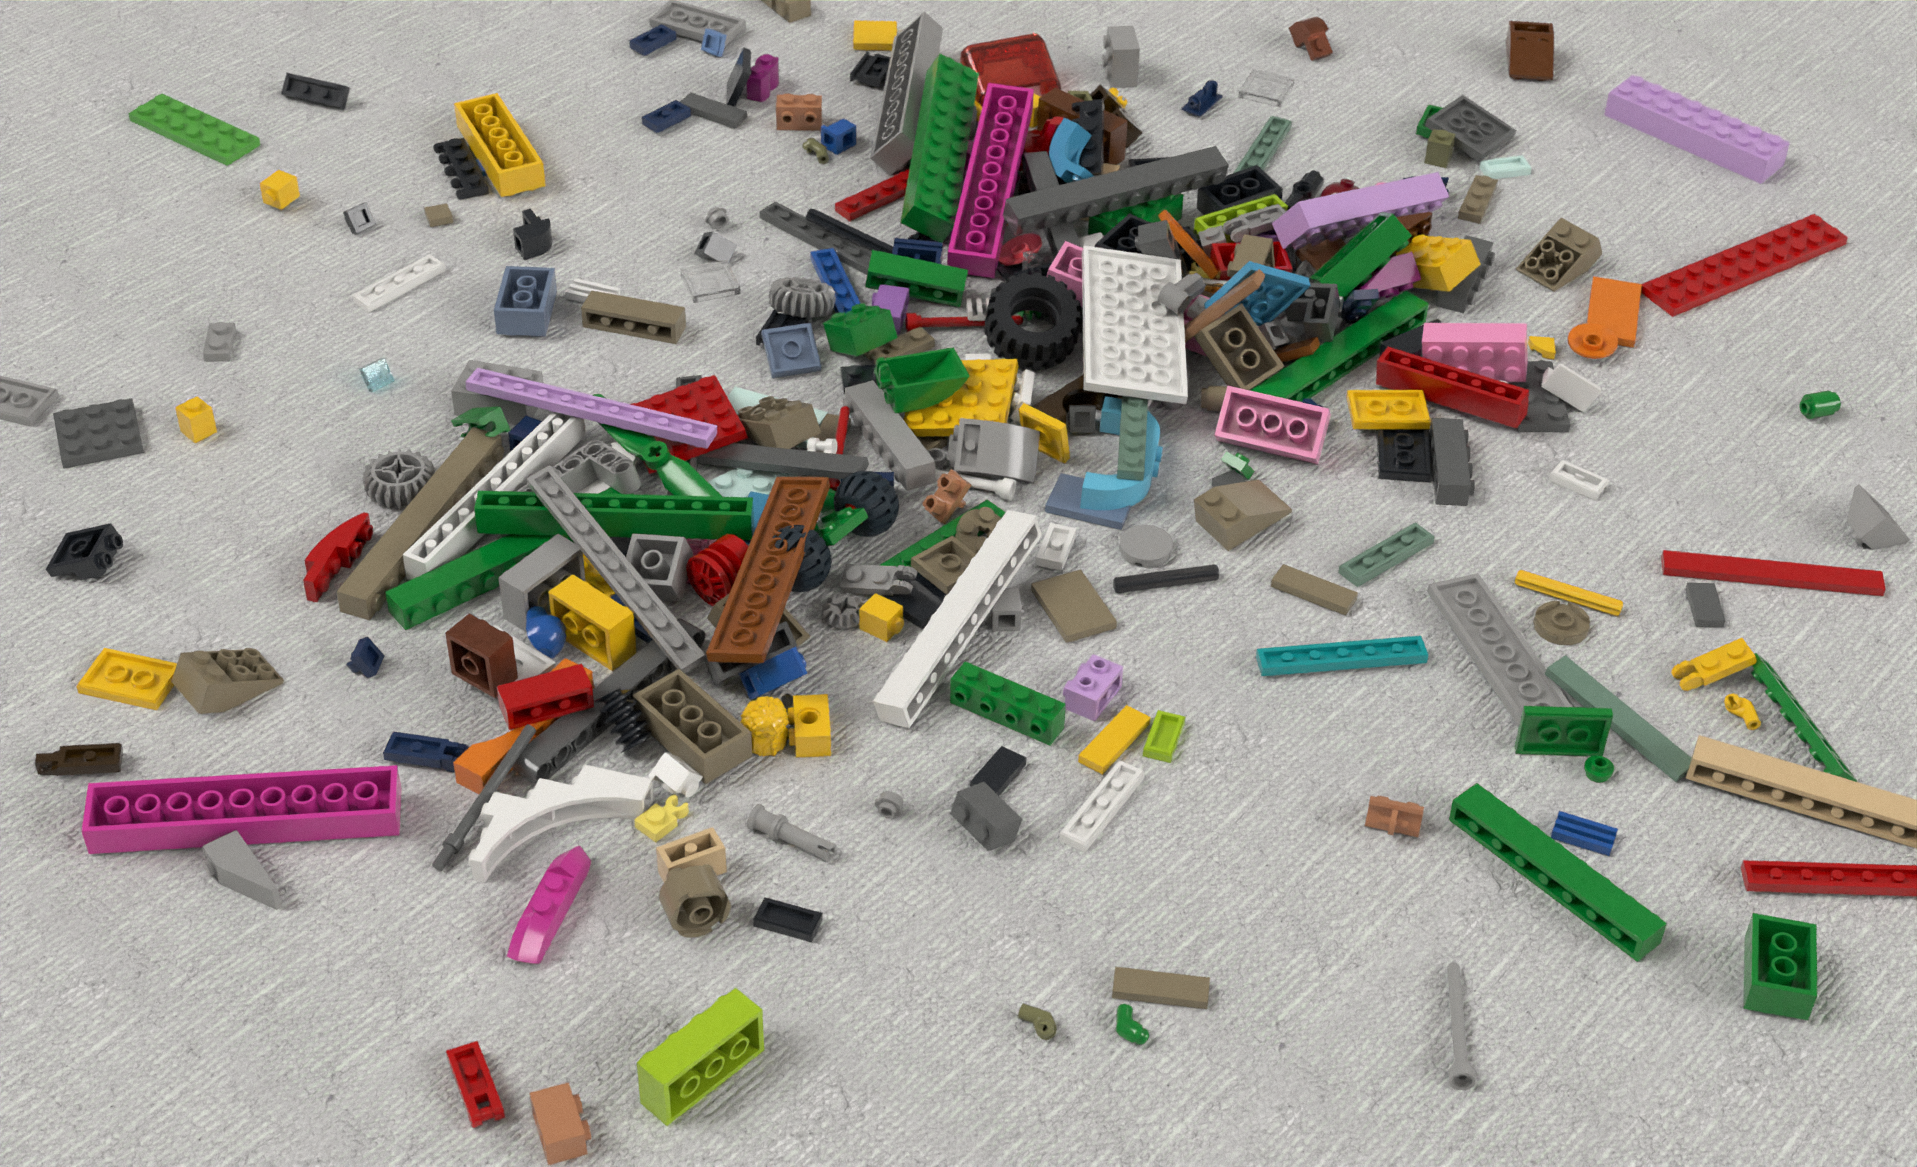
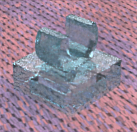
M379 358L359 369L369 392H375L395 381L385 358Z

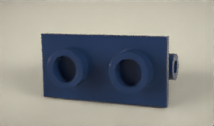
M1214 80L1207 81L1202 90L1200 89L1196 94L1189 97L1188 103L1181 110L1193 116L1201 117L1223 97V95L1217 93V82Z

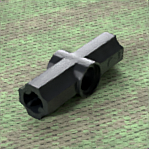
M1311 170V172L1305 173L1300 181L1293 184L1292 193L1285 201V204L1288 206L1287 211L1300 201L1314 199L1324 184V178L1318 171Z

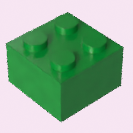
M865 303L852 306V310L846 313H836L831 316V320L823 323L830 350L834 352L859 356L898 338L891 311L879 308V306H866Z

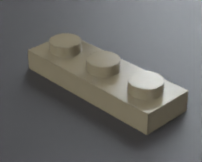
M1475 175L1459 210L1458 219L1481 224L1497 188L1498 180L1492 179L1489 176Z

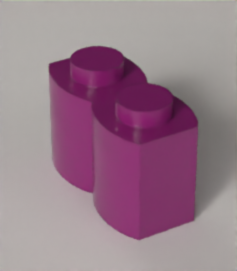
M763 54L756 59L755 65L751 67V75L746 83L747 99L757 102L767 100L770 96V91L779 85V58L770 54Z

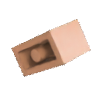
M569 1082L530 1092L532 1114L547 1164L551 1165L587 1155L586 1141L591 1140V1132L587 1119L583 1121L580 1119L579 1114L583 1113L579 1094H572Z

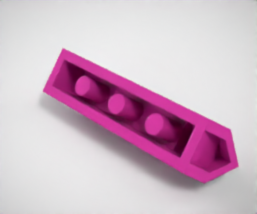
M580 845L558 855L549 865L516 926L507 957L520 962L541 963L589 873L591 860Z

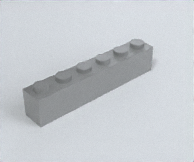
M869 381L845 388L843 406L850 408V415L855 426L860 427L864 438L873 445L875 453L880 454L886 468H890L894 472L895 480L900 482L906 491L936 483L934 459L898 413H894L890 404H886L884 394L879 390L875 382Z

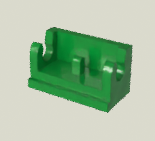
M500 406L472 408L451 420L453 427L461 426L464 423L468 424L469 429L461 434L462 438L473 427L489 431L485 434L486 437H494L511 430Z

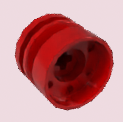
M726 534L710 544L708 548L703 549L688 559L686 564L690 584L695 592L711 606H714L731 592L749 547L742 539L735 535Z

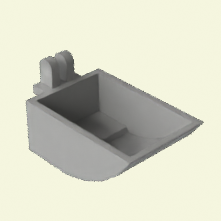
M960 418L959 425L954 426V433L950 435L947 461H950V466L954 467V471L958 474L1000 480L1009 478L1019 482L1034 483L1040 431L1001 422Z

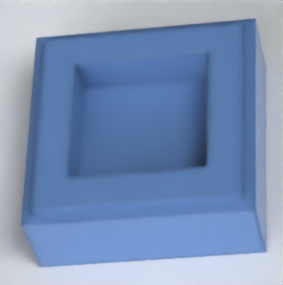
M710 28L705 29L701 50L717 57L723 56L727 35Z

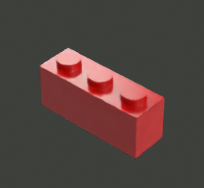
M582 663L497 686L499 707L509 730L594 707L592 684Z

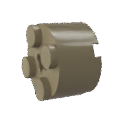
M691 866L684 869L674 868L667 873V880L659 892V901L672 928L678 931L679 935L688 938L700 937L712 932L711 926L718 921L722 924L727 919L731 910V903L712 866Z

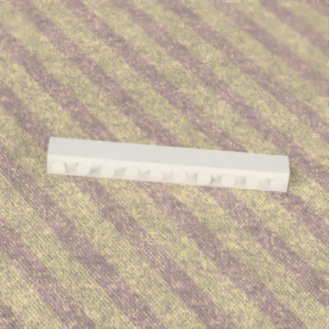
M552 412L403 554L406 578L412 580L463 556L484 535L477 533L474 507L478 490L517 491L527 484L526 478L549 465L551 467L556 465L586 436L584 419Z
M1007 510L1002 519L997 522L990 536L984 541L983 546L975 557L971 559L964 573L959 576L956 584L949 594L945 596L937 611L931 616L926 627L919 633L909 651L904 654L902 661L895 671L890 674L888 681L881 691L876 694L873 703L880 721L906 728L911 727L1041 538L1042 534L1036 515Z

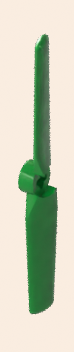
M593 394V396L605 398L602 394ZM598 423L628 453L644 460L648 468L657 470L665 489L673 495L723 497L688 462L671 455L666 444L657 441L655 436Z

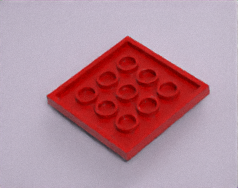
M716 375L703 377L696 382L679 386L674 390L630 404L717 425V435L707 449L655 436L657 441L666 444L671 455L684 461L747 438L746 430ZM642 460L649 474L657 471L648 468L645 461Z

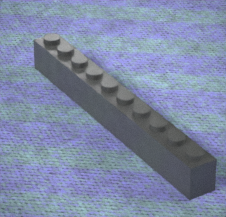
M1213 146L1008 198L1005 202L1003 217L1015 236L1030 233L1043 228H1050L1078 219L1093 217L1097 214L1219 184L1225 181L1229 164L1218 148Z

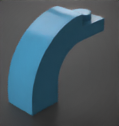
M1064 118L1052 138L1049 150V158L1055 174L1066 183L1094 177L1087 169L1079 166L1081 152L1092 135L1079 124Z

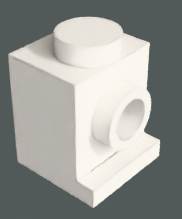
M666 752L648 775L650 779L663 783L662 787L671 794L677 795L681 793L686 797H691L697 791L698 783L703 778L701 774L681 758Z

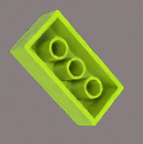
M735 987L728 994L720 996L704 1012L696 1014L679 1031L671 1033L654 1050L646 1052L636 1062L640 1104L666 1126L671 1124L764 1051L763 1009Z

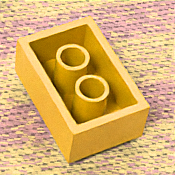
M1418 235L1412 239L1408 246L1396 253V256L1409 252L1413 253L1421 280L1413 283V287L1450 292L1481 265L1471 240Z
M571 575L548 591L551 615L558 617L564 623L567 634L566 642L611 671L617 669L637 653L634 615L628 607L622 606L611 599L609 595L603 594L592 587L587 581H583L575 575Z

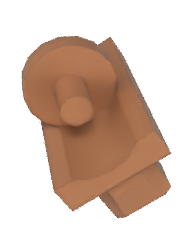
M952 469L948 474L940 476L937 481L939 488L934 495L927 496L923 502L925 509L943 524L947 523L957 506L964 508L966 502L963 500V497L972 486Z
M1371 796L1365 826L1388 831L1387 835L1394 836V832L1418 837L1424 807L1419 806L1417 803L1389 800L1388 797Z

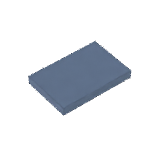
M1060 473L1045 505V512L1122 530L1132 506L1130 507L1129 505L1114 510L1080 508L1085 478Z

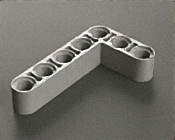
M600 440L585 444L552 467L572 493H578L598 479L621 494H631L641 487V480L633 461ZM528 484L517 490L518 492H533Z

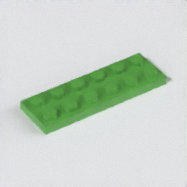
M165 94L155 96L152 100L128 113L131 122L226 166L260 146L259 137Z

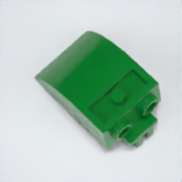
M954 347L890 358L880 357L876 360V368H874L877 386L879 390H883L885 402L891 405L895 414L925 409L936 405L952 396L970 377Z

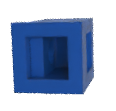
M843 118L828 127L825 125L821 126V144L836 155L856 145V125Z

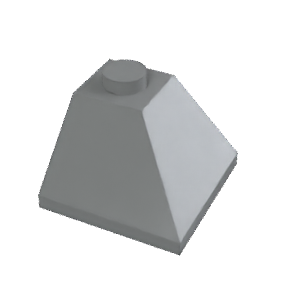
M1858 484L1854 487L1847 523L1853 529L1850 534L1860 545L1865 543L1872 550L1907 543L1910 539L1886 509L1862 486Z

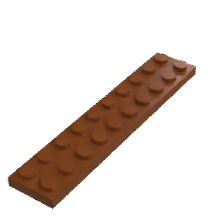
M776 477L707 649L708 662H765L805 555L806 536L809 530H814L829 491V477ZM790 525V529L794 528V525H804L802 534L806 532L804 539L800 538L797 547L787 552L788 544L786 539L783 540L784 546L778 549L775 547L776 541L782 540L780 537L772 539L774 535L779 536L782 533L777 532L779 529Z

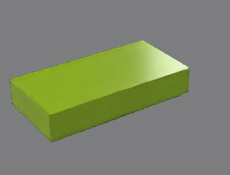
M1158 710L1143 748V757L1171 763L1185 725L1186 717Z

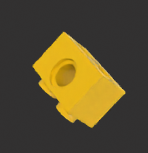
M828 694L793 695V707L788 708V725H794V728H789V746H795L796 758L831 756Z

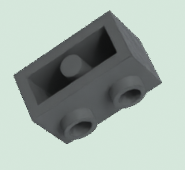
M985 782L958 791L950 812L987 851L1014 842L1022 822V818Z

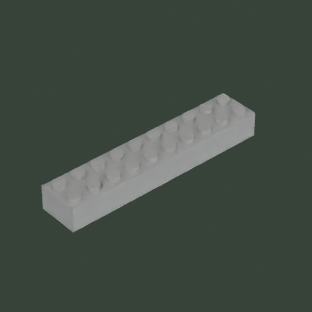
M925 11L894 37L870 159L889 175L893 174L896 170H902L907 161L912 158L926 72L940 53L939 48L942 41L943 28Z

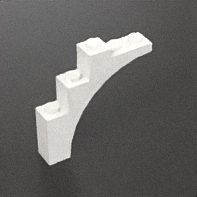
M584 765L579 776H574L571 785L539 778L534 789L529 790L526 799L494 792L489 802L485 803L482 807L481 820L484 821V828L477 848L472 849L468 859V865L472 869L473 880L485 883L494 868L513 849L529 838L550 828L573 821L593 818H626L634 820L649 809L654 800L652 779Z

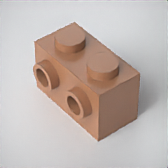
M788 93L777 95V130L821 131L822 95H792Z

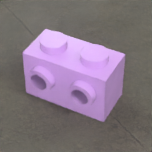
M1093 654L1086 664L1082 663L1080 665L1077 675L1072 681L1069 680L1063 689L1066 710L1096 721L1122 687L1123 666Z

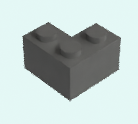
M1310 283L1311 286L1285 309L1287 320L1304 321L1307 339L1318 337L1319 342H1332L1341 304L1337 284Z

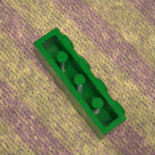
M872 250L865 288L879 290L880 285L909 288V297L960 307L968 270Z
M966 661L951 677V704L1049 746L1064 729L1066 704Z

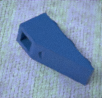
M794 647L766 660L764 663L740 673L739 676L750 700H753L808 673L805 669L807 665L804 656Z

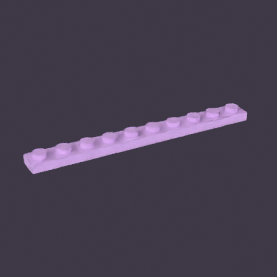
M477 368L466 380V390L481 395L497 397L527 406L546 409L551 412L595 421L600 424L612 425L625 430L694 445L695 447L707 449L717 435V425Z

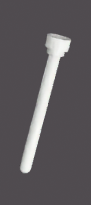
M935 469L936 480L942 474H948L949 471ZM959 474L972 485L971 487L993 491L1001 499L1011 501L1014 497L1016 490V480L1004 478L1003 480L992 481Z

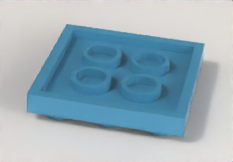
M1249 261L1206 301L1204 306L1205 309L1260 269L1265 274L1260 287L1229 311L1242 303L1256 325L1261 326L1264 323L1272 322L1311 285L1308 277Z

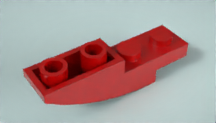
M363 512L336 527L320 540L305 558L307 575L303 579L307 601L318 602L322 594L328 590L330 581L335 574L339 573L340 568H351L356 558L358 559L361 556L364 545L367 541L371 540L373 535V526L370 525L369 513Z

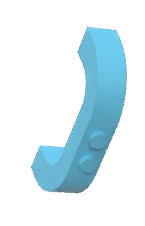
M1105 396L1099 432L1120 435L1122 399ZM1147 411L1143 481L1117 478V474L1104 475L1086 472L1080 508L1114 510L1129 505L1131 507L1139 503L1148 494L1152 477H1158L1163 447L1158 446L1160 427L1155 417L1149 411Z

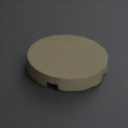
M1551 601L1538 607L1533 623L1534 629L1543 639L1557 645H1574L1587 637L1590 629V618L1579 606L1569 602L1568 605L1560 604L1561 601Z

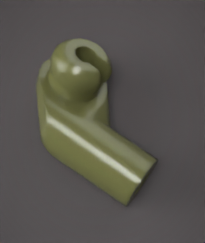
M808 138L803 143L802 147L807 153L810 154L813 150L816 152L820 164H826L829 161L827 148L814 138Z
M1025 1003L1021 1005L1018 1018L1033 1023L1039 1038L1043 1040L1052 1039L1057 1032V1026L1052 1014Z

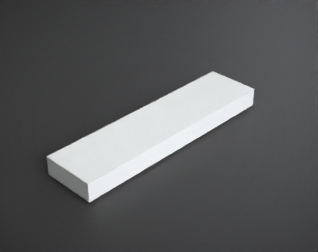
M429 254L352 295L353 302L369 313L446 271L445 264Z
M1119 760L1060 832L1059 841L1082 852H1086L1143 781L1145 772Z

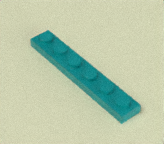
M1422 636L1259 648L1256 650V660L1261 676L1427 663L1429 656Z

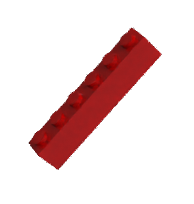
M1387 347L1377 360L1376 385L1392 390H1423L1425 400L1513 428H1518L1527 415L1528 389L1391 347Z

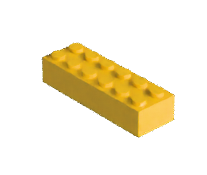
M498 93L454 103L457 127L501 197L512 196L524 191H533L546 186L544 165L541 158Z

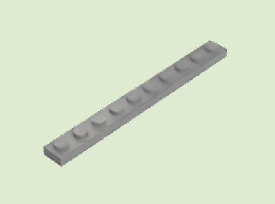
M549 465L526 478L528 486L626 607L633 612L634 617L677 670L680 669L683 673H687L705 662L706 656L554 469Z

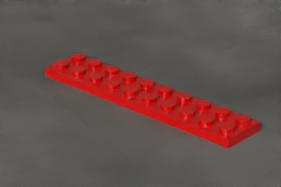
M1812 214L1645 282L1641 286V294L1674 317L1846 245L1848 236L1831 226L1820 216Z

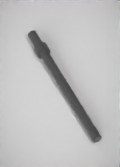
M528 724L525 726L455 831L448 834L442 843L443 849L432 863L435 869L443 871L453 854H458L465 843L463 839L480 816L483 805L489 802L493 793L496 792L536 733V729Z

